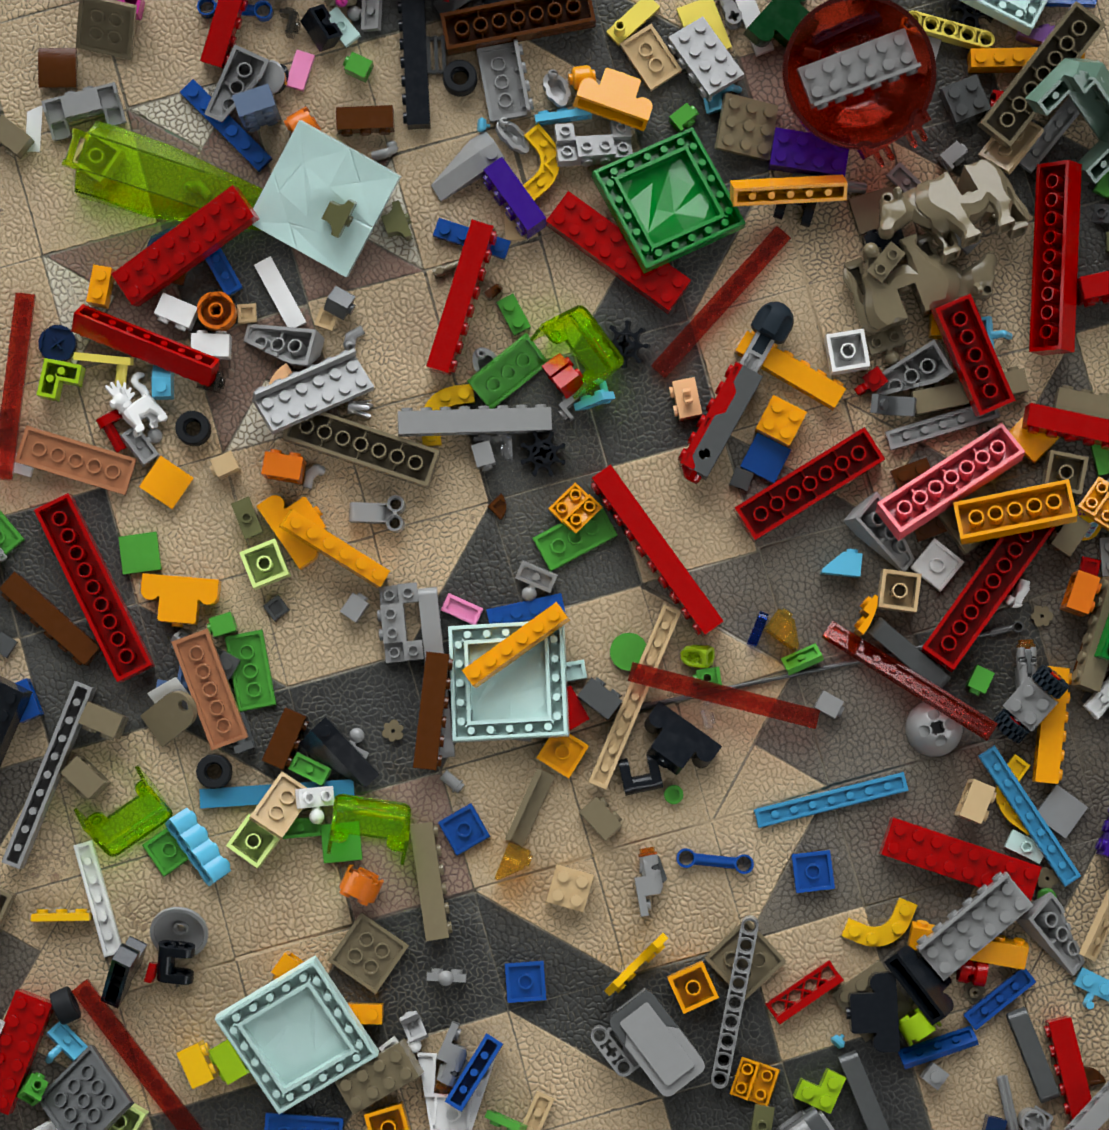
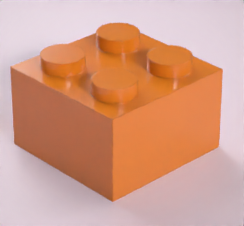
M271 449L270 452L265 451L261 474L266 479L303 485L307 462L299 453L290 452L289 455H286L281 450Z
M1080 570L1071 573L1060 610L1080 617L1088 615L1089 612L1092 613L1096 603L1093 601L1095 594L1100 592L1102 583H1099L1101 578Z

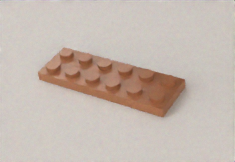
M26 425L15 462L126 496L137 459Z
M209 628L172 641L171 643L190 694L196 703L197 713L211 750L248 738L247 730Z

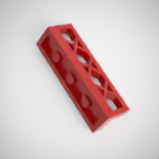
M828 960L765 1004L780 1025L844 980L830 960ZM827 966L834 973V976L828 980L820 978L821 971ZM808 979L817 980L816 988L813 990L804 989L805 982ZM792 990L801 991L800 999L797 1001L788 1000L789 993ZM776 1001L785 1002L784 1010L776 1014L771 1005Z

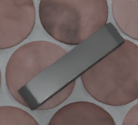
M881 617L867 631L937 692L950 680L951 677Z
M1021 1007L1006 1013L1008 1023L1041 1104L1060 1097L1059 1090L1026 1008Z
M856 1049L839 1056V1063L866 1129L889 1130Z

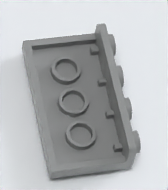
M704 17L699 18L668 37V49L672 55L677 57V62L682 70H686L690 82L696 84L700 96L703 99L706 98L708 102L712 100V96L744 78L743 71Z
M513 39V42L477 48L490 123L498 122L502 117L511 120L531 116V110L534 109L532 98H528L527 94L530 91L529 80L524 78V73H527L525 62H521L520 55H524L522 43L518 44L517 39Z

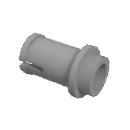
M446 770L440 777V780L448 785L453 793L456 792L458 794L465 786L462 783L463 780L457 779L449 770Z

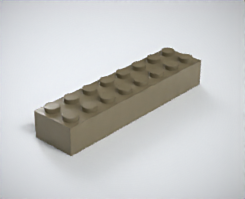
M1075 1L977 126L1006 149L1011 147L1037 114L1025 98L1064 58H1081L1106 24L1079 2Z
M326 412L285 429L282 436L285 442L429 489L441 454L440 450Z

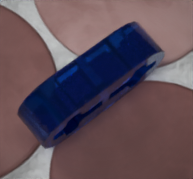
M759 611L747 645L756 648L769 616L768 613Z

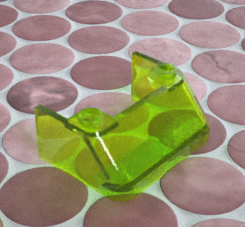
M577 305L542 323L530 338L533 342L546 335L554 344L566 342L587 371L582 374L583 378L581 380L583 384L572 396L574 399L595 389L624 363L620 352L588 309L581 305Z
M138 765L135 767L141 778L135 785V791L138 796L107 817L102 812H95L86 818L78 808L74 809L83 830L110 857L120 855L166 823L173 815L170 806L153 781Z
M347 794L335 796L326 854L331 853L332 842H345L348 839V834L385 839L389 849L401 852L400 865H404L409 842L410 806L400 802Z

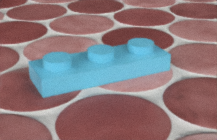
M576 107L570 110L568 108H559L556 112L544 110L535 114V124L539 123L541 126L592 119V113Z

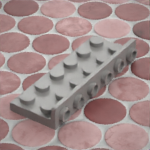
M903 28L802 66L796 70L811 109L817 107L818 110L828 107L829 102H842L846 100V96L853 94V97L863 94L864 89L869 87L871 90L881 87V83L887 80L889 83L899 80V76L903 74L911 76L918 72L917 69L921 67V63L917 62L906 30Z
M353 348L351 350H344L335 357H328L319 364H312L305 370L293 372L289 377L282 380L277 379L266 387L261 386L253 392L252 402L273 435L373 391L374 385L357 360L356 350Z
M1007 872L997 873L992 878L993 882L988 886L984 884L976 891L978 894L973 899L971 897L967 898L962 903L963 907L958 911L955 909L946 916L948 919L943 924L941 922L937 923L932 928L933 932L930 935H923L916 941L918 945L915 948L943 981L1034 906Z

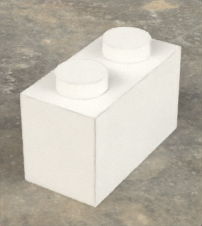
M166 293L162 294L154 311L158 321L164 324L171 322L175 324L176 329L183 332L186 329L192 331L198 317L196 306Z
M198 330L197 333H191V348L220 360H231L232 337L230 334H227V331H216L215 334H209L208 331Z

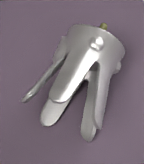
M350 400L348 405H344V407H348V414H356L366 419L371 418L370 414L360 410H369L373 407L371 403H363L372 400Z

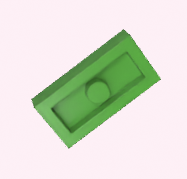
M514 294L497 301V305L514 336L531 328Z
M816 643L781 658V662L789 676L824 660Z
M298 752L288 768L290 771L322 787L332 771L331 768Z
M309 817L296 818L282 839L321 836V823L313 824Z
M487 1110L485 1118L490 1120V1124L497 1127L502 1125L507 1127V1130H526L528 1125L495 1110Z

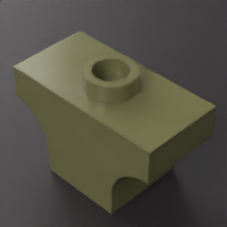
M351 199L345 204H338L334 201L329 202L321 219L331 225V235L339 238L345 227L350 226L354 218L351 215L357 202Z
M399 200L392 202V210L388 214L381 216L388 238L401 236L406 241L412 240L413 237L408 226L412 223L408 213L404 214Z
M249 496L231 503L245 540L264 533L256 509Z
M755 1104L750 1130H772L775 1107Z

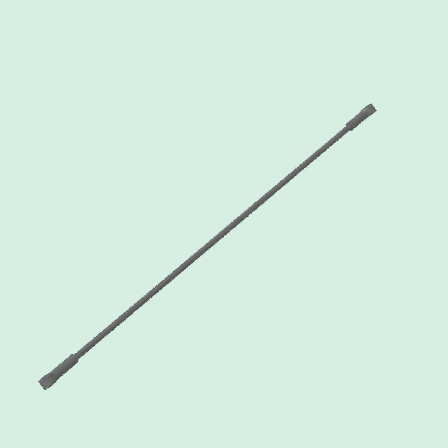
M1016 621L1011 625L992 628L989 631L981 632L977 638L989 635L992 637L1010 632L1020 633L1024 629V624L1021 621ZM1015 624H1020L1021 629L1019 631L1015 629ZM919 645V646H915V647H916L918 650H921V648L923 647V645ZM886 652L801 670L790 676L787 673L659 701L663 704L895 655L892 652ZM659 701L643 702L640 711L652 709Z

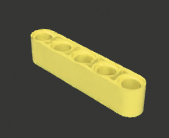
M909 11L903 20V28L905 30L941 39L942 42L967 49L991 48L995 42L994 35L989 31L918 11ZM908 19H915L917 24H909ZM926 24H933L935 29L929 30ZM944 29H951L953 34L947 35ZM962 34H969L971 39H964ZM981 39H987L989 45L982 44Z

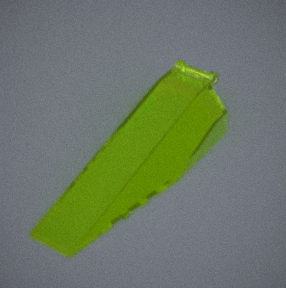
M96 121L88 132L73 128L70 146L66 158L62 161V166L76 170L74 192L78 197L149 218L184 221L232 185L241 190L251 207L254 208L263 190L174 146L101 121ZM80 138L85 139L78 163H75L73 159ZM253 225L247 228L250 230L262 231L261 229Z

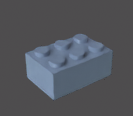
M269 84L232 95L238 116L246 132H255L261 126H272L277 124L279 120H282Z

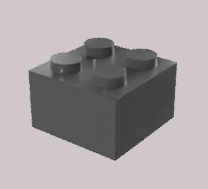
M977 74L945 86L939 92L940 99L953 128L985 116L991 108Z
M591 677L577 697L608 721L622 703L621 695L614 689L611 691L606 689V683L598 677L596 679Z

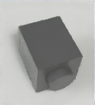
M335 286L327 297L324 310L344 320L348 314L351 315L356 307L354 304L356 296Z

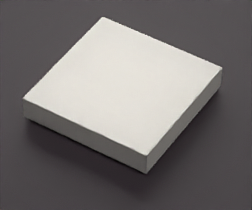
M934 538L910 569L915 573L922 574L921 578L941 592L963 565L964 561Z

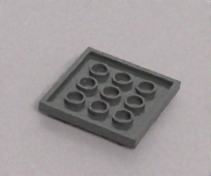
M89 1045L44 1091L39 1102L57 1130H108L134 1104L94 1045Z

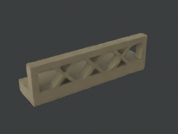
M539 768L536 769L507 833L506 840L524 846L553 782L554 775Z

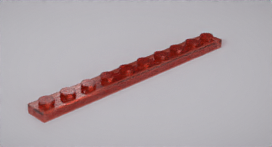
M776 226L654 361L651 368L666 379L791 240V237Z
M15 294L0 412V480L13 481L36 299L35 294Z
M832 621L823 633L822 638L984 740L988 741L997 727L998 723L838 623Z
M632 662L628 677L629 682L816 729L820 710L634 662Z
M86 979L71 992L177 1130H203L107 1003L101 1001L102 996L90 980Z

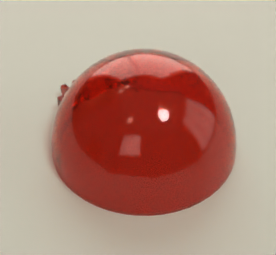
M828 0L809 12L792 33L786 46L782 64V82L785 96L791 111L800 124L813 136L827 144L838 148L857 150L862 160L872 155L879 167L885 166L884 160L879 153L880 150L884 151L890 161L895 160L889 145L898 139L906 136L910 145L913 148L917 147V141L912 131L915 130L923 142L927 141L928 137L922 125L932 120L926 110L935 90L936 61L930 40L919 22L907 10L890 0ZM905 28L917 62L921 63L917 73L911 76L903 74L899 76V80L889 83L887 80L881 83V87L871 90L870 87L866 88L863 94L853 97V94L848 95L846 100L835 103V101L829 102V106L824 109L818 110L817 107L811 109L796 70L797 68Z

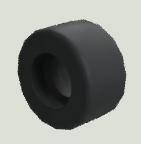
M465 60L450 62L443 72L446 90L457 97L469 95L477 85V73L474 66ZM464 72L467 75L466 83L462 85L454 83V74Z
M187 411L177 419L175 430L178 438L186 445L192 447L200 446L209 439L211 424L202 413ZM193 421L198 422L201 427L200 432L195 436L189 435L186 431L187 425Z
M217 754L207 755L202 758L196 769L199 782L206 788L211 789L222 788L227 785L233 773L229 760ZM212 764H217L221 767L222 773L217 779H211L207 774V769Z
M68 986L50 993L51 1005L62 1025L81 1018L78 1002Z

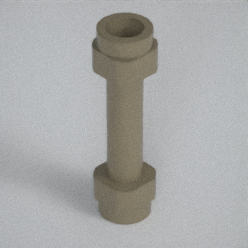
M458 261L442 267L438 265L432 268L435 278H442L446 273L456 270Z

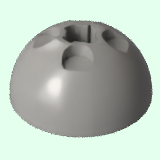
M927 700L919 703L911 710L906 720L905 731L910 745L917 752L929 757H940L950 753L959 744L963 733V724L960 715L950 704L940 700Z

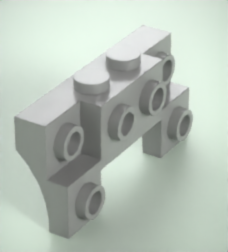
M115 82L97 87L87 86L82 91H68L63 96L41 101L54 142L72 137L69 123L104 114L108 127L127 123Z
M610 121L611 134L575 136L573 123L555 124L557 166L582 165L588 167L596 164L607 165L632 154L630 126Z
M417 582L379 587L380 610H377L378 622L382 621V629H379V638L384 643L386 664L423 660V641H408L404 607L406 603L419 602Z

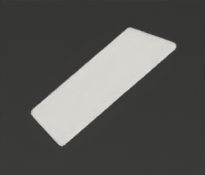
M43 106L27 112L26 134L35 141L27 152H40Z

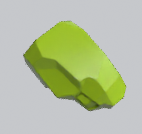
M709 645L686 646L681 650L680 657L682 662L688 666L708 668L714 662L715 649Z

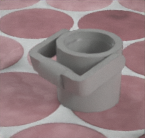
M1036 1105L1034 1108L1026 1107L1022 1109L1017 1117L1018 1125L1022 1130H1050V1124L1053 1121L1051 1114Z

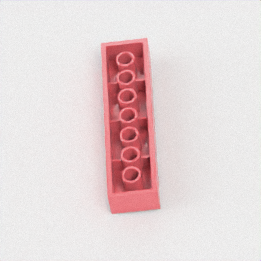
M1000 423L879 501L875 512L899 541L952 507L953 502L961 501L1021 462L1025 450L1003 423Z

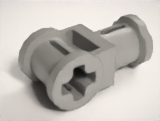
M719 0L723 9L722 13L725 18L726 27L730 30L738 29L742 23V12L737 8L733 0Z

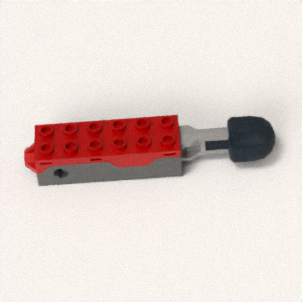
M769 302L759 309L753 319L751 328L756 333L740 362H735L734 366L730 364L724 376L727 379L725 382L721 381L715 392L717 397L715 399L711 398L706 407L707 415L702 414L696 426L699 428L698 431H693L688 439V449L683 448L678 457L680 461L679 466L682 467L684 478L697 484L701 478L704 480L708 478L763 378L762 375L758 374V371L773 344L784 343L791 332L794 318L790 308L785 304ZM704 452H706L709 455V458L705 457L704 459H701L699 453L703 454Z

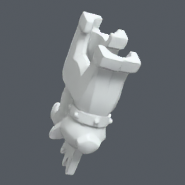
M136 372L131 378L133 387L141 394V398L133 403L130 400L135 395V392L130 393L131 387L126 390V382L123 383L122 387L119 380L116 381V386L113 382H110L111 388L108 385L105 386V389L113 398L110 401V407L117 409L123 419L134 429L133 435L135 438L143 435L144 425L141 420L146 418L149 421L148 427L152 430L158 427V422H165L168 419L162 407L151 397L146 386L139 382V379L145 376L143 372Z

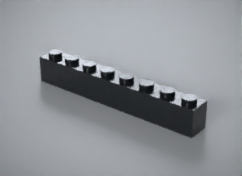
M401 0V2H398V13H402V20H399V32H403V39H400V50H404V57H400L401 69L405 70V75L401 76L402 87H405L406 94H402L403 106L406 105V112L403 113V122L407 124L408 130L431 129L425 0Z

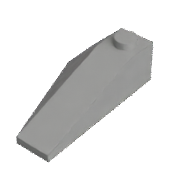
M234 44L204 115L223 122L235 109L232 95L253 89L262 79L270 60Z
M484 131L469 140L432 183L431 187L442 202L482 178L483 169L501 157L505 160V157L495 141Z
M248 324L243 341L291 365L310 366L321 356L325 338L315 329Z
M934 339L883 371L889 382L876 392L877 394L887 395L937 383L954 373L950 359L941 343Z
M874 492L854 507L843 522L857 537L896 569L905 572L915 558L906 540L902 538L898 541L875 512L877 503L883 498L878 492Z
M1049 892L1031 902L1034 906L1016 921L1071 976H1074L1085 961L1083 956L1079 954L1080 948L1077 941L1073 939L1070 931L1072 928L1063 914L1065 910L1062 904L1052 892Z

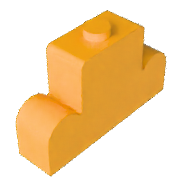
M605 68L600 85L591 78L583 79L573 103V107L641 131L645 130L652 111V103L649 99L644 97L636 98L641 80L610 68Z
M272 495L256 506L300 570H303L318 558V551L279 527L287 513L293 509L327 530V526L320 517L323 514L317 505L313 507L306 497H302L286 508V503L280 496Z
M142 573V596L149 601L159 600L157 619L161 622L172 623V627H183V624L197 625L200 602L207 606H213L220 599L221 581L218 579Z

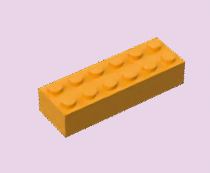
M1069 479L953 502L961 545L1077 522V512Z

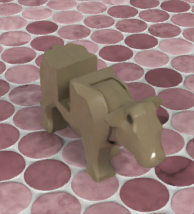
M981 159L973 164L964 165L957 187L949 173L945 172L935 179L918 184L917 187L903 194L900 186L895 187L892 193L885 192L879 200L878 235L882 239H890L897 230L913 221L934 238L935 242L942 249L941 262L946 264L957 260L961 252L955 234L961 238L962 248L978 243L982 235L981 231L976 229L975 224L981 220H989L994 225V219H996L995 234L1000 235L1007 232L1011 240L1026 233L1028 228L1026 221L1029 220L1028 209L1017 197L1005 173L991 160Z
M925 233L920 236L913 234L900 239L898 242L900 248L906 253L904 256L907 259V263L894 268L881 284L866 272L875 261V258H868L864 253L862 256L865 261L864 272L863 260L860 257L844 263L843 267L845 269L842 276L846 286L853 294L856 314L862 327L867 332L874 334L905 324L908 317L900 297L909 294L910 290L913 291L922 317L930 315L932 309L970 293L973 300L989 299L993 294L994 273L998 261L996 255L987 252L978 262L961 270L951 263L942 264L941 257L937 255L932 246L933 237L930 234Z

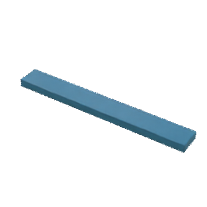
M995 745L978 755V758L1063 886L1066 887L1081 877Z
M904 772L757 808L754 809L758 828L909 790Z
M351 779L326 781L323 786H333L334 800L355 798L354 781ZM300 782L307 788L322 787L314 782ZM272 784L199 789L200 808L258 805Z

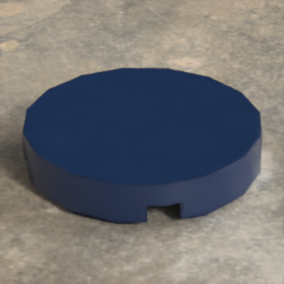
M52 325L41 333L38 340L39 350L45 358L65 362L74 355L77 349V339L69 328L62 325Z

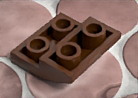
M38 48L39 88L78 87L77 48Z

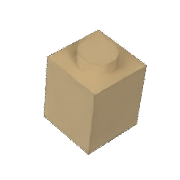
M231 450L210 460L212 463L209 466L213 476H218L220 480L241 470Z

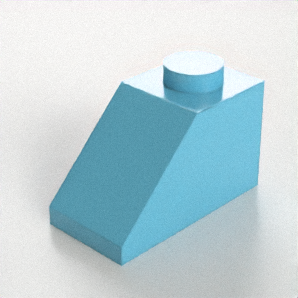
M153 365L151 377L152 397L155 400L174 399V373Z
M847 549L846 552H842L821 569L820 574L859 578L861 575L862 553H858L856 549Z

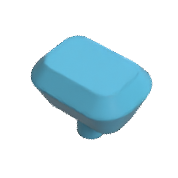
M483 117L478 119L477 122L479 133L486 131V128H490V124H486L487 120Z
M843 1034L840 1037L835 1035L831 1037V1042L839 1049L844 1048L845 1041L843 1038L845 1036Z

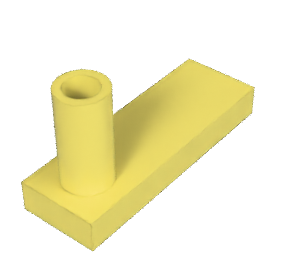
M654 0L638 1L606 31V34L620 46V43L628 39L660 9V6Z
M74 352L73 360L117 364L115 386L116 381L119 380L121 387L124 382L127 383L128 365H134V358L81 352Z

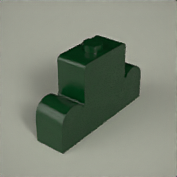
M772 0L747 27L743 35L758 47H766L771 39L775 38L787 50H791L799 40L803 42L809 35L808 30L815 22L816 17L803 7L807 0Z

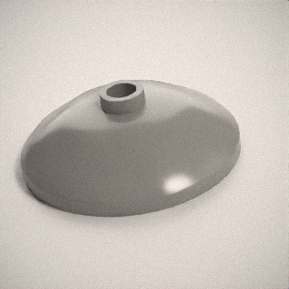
M171 907L162 910L154 917L150 927V937L157 949L158 943L162 940L191 942L195 944V955L204 949L209 935L204 919L195 911L184 907Z

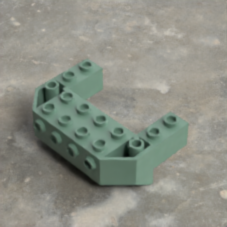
M1064 58L1025 100L1035 113L1048 116L1067 95L1099 139L1077 162L1082 164L1081 179L1096 184L1109 171V71L1103 62L1098 60Z

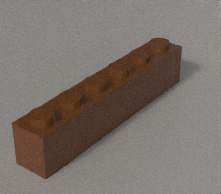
M14 571L0 587V590L3 592L1 596L8 602L12 600L17 605L15 608L21 614L27 613L31 617L29 621L37 628L41 626L45 629L44 634L51 640L55 638L59 642L58 647L65 653L69 651L73 654L72 659L77 664L88 666L100 653V646L19 573Z
M426 651L413 768L437 770L442 764V755H439L440 747L443 748L445 736H441L442 728H446L447 717L443 715L444 709H448L449 697H446V689L450 690L451 678H448V671L453 668V659H450V654Z

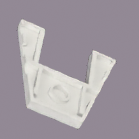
M417 1052L419 1064L424 1071L421 1078L430 1130H472L494 1061L464 1110L460 1112L445 1102L449 1094L434 1093L437 1053Z

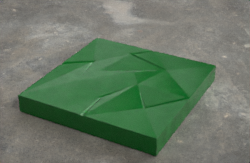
M693 127L592 172L591 177L644 274L742 230L746 225L737 206L733 207L730 193Z

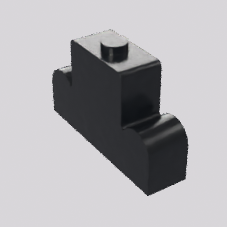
M660 701L644 722V727L649 733L658 734L648 749L647 754L655 759L661 767L667 768L676 775L680 773L690 758L696 767H707L722 747Z
M129 936L126 943L120 945L112 958L101 1001L117 1009L119 1008L129 991L132 979L143 962L148 944Z
M906 945L884 961L932 1026L944 1019L953 1010L954 1004L951 997L943 993L952 983V979L948 977L943 981L922 955L917 958V954L912 947Z
M891 971L874 972L868 978V985L873 990L872 992L848 994L849 1007L845 1008L846 1019H849L850 1031L854 1034L875 1033L871 1037V1044L877 1051L883 1053L900 1052L896 977Z

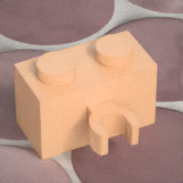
M695 377L672 381V387H669L670 397L675 399L676 405L673 406L674 416H678L679 421L701 417L702 410Z

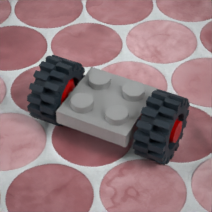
M1042 664L1033 674L1032 678L1027 677L1004 703L1003 707L1006 709H1002L994 718V725L1004 735L1008 736L1010 740L1012 739L1013 742L1019 744L1030 731L1032 732L1059 703L1054 698L1059 699L1069 688L1068 683L1050 667Z

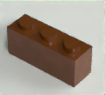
M393 105L336 107L338 134H341L343 137H350L353 134L370 136L372 135L371 133L389 135L390 132H395Z
M285 707L262 761L282 770H285L286 767L289 768L294 758L291 756L293 750H297L301 739H299L300 734L305 732L309 725L308 717Z

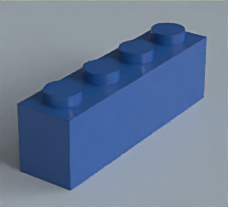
M486 1033L447 1096L446 1103L460 1112L464 1110L504 1045L502 1042Z

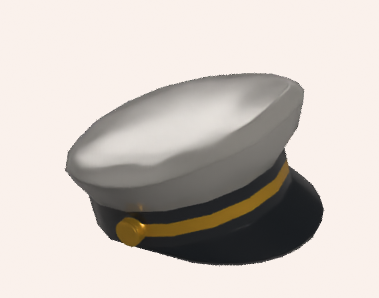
M270 60L262 79L256 84L257 87L269 84L273 95L281 93L287 85L289 77L287 67L274 60Z

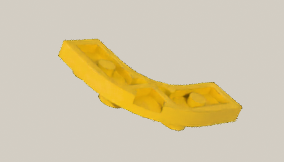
M539 123L524 135V138L540 157L538 172L523 185L534 201L553 185L559 172L556 160V144Z
M469 384L444 388L435 393L424 407L440 410V407L474 404V390ZM422 436V444L428 447L442 446L441 436Z
M1013 754L1007 763L1018 781L1021 780L1031 766L1016 754ZM996 785V802L1000 812L1012 825L1026 835H1029Z
M899 897L893 913L887 922L881 926L872 927L848 918L841 936L870 947L888 945L899 939L906 932L918 905Z
M662 933L604 991L609 996L615 991L619 993L626 986L624 982L627 981L629 983L637 975L634 971L645 961L649 963L656 954L658 955L666 947L663 943L668 937Z

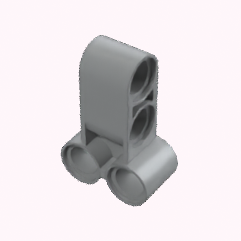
M398 495L391 496L387 503L351 502L349 522L386 524L391 532L400 533L405 527V522L399 514L404 512L406 503ZM400 500L401 507L396 510L392 509L393 501ZM399 519L400 526L395 529L391 528L392 520Z

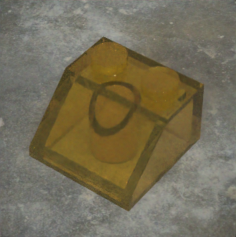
M778 608L763 630L795 652L799 648L795 619L792 618L793 614L785 608L782 610Z
M509 842L494 879L500 880L523 870L525 866L529 867L533 855L530 854L531 850Z

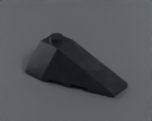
M328 717L319 722L299 743L313 759L365 788L380 775Z

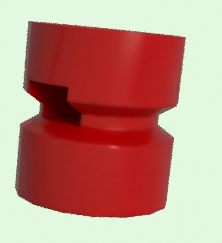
M968 960L957 969L956 982L968 984L971 981L973 985L984 987L987 981L989 964Z

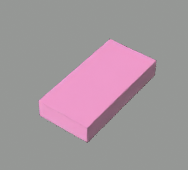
M296 50L286 87L304 92L315 55Z
M448 593L441 608L442 612L471 625H477L484 610Z

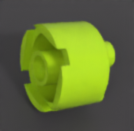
M919 1007L913 1010L915 1014L911 1017L905 1015L899 1019V1031L909 1046L914 1045L912 1040H915V1042L920 1041L935 1031V1025L938 1027L942 1026L940 1021L932 1026Z

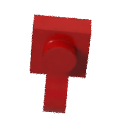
M876 366L862 377L865 382L858 385L854 391L858 396L863 395L869 389L875 393L887 384L889 380L881 369Z

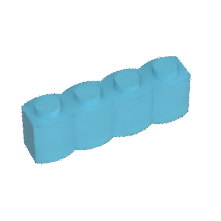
M185 808L168 819L165 823L168 831L176 839L182 851L187 855L191 864L198 870L201 878L208 886H211L231 872L229 861L220 855L217 844L208 838L207 830L198 824L197 817L193 811Z

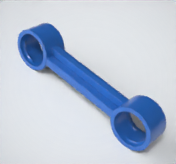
M199 0L197 9L200 15L204 18H212L214 16L217 2L214 0ZM260 0L255 5L248 4L246 11H243L242 15L255 16L259 21L266 22L272 18L273 9L268 1ZM211 2L214 5L213 10L210 13L201 12L203 3ZM260 6H268L270 12L267 16L261 17L257 14V9Z
M684 848L676 855L677 863L684 868L701 865L736 869L741 874H747L754 867L753 859L746 854H741L737 857L694 853L691 849ZM684 851H689L693 856V861L689 865H683L679 861V856ZM745 856L751 861V865L748 870L741 871L737 867V860Z

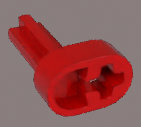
M117 409L96 420L100 430L104 429L116 453L127 448L114 426L115 422L123 418Z

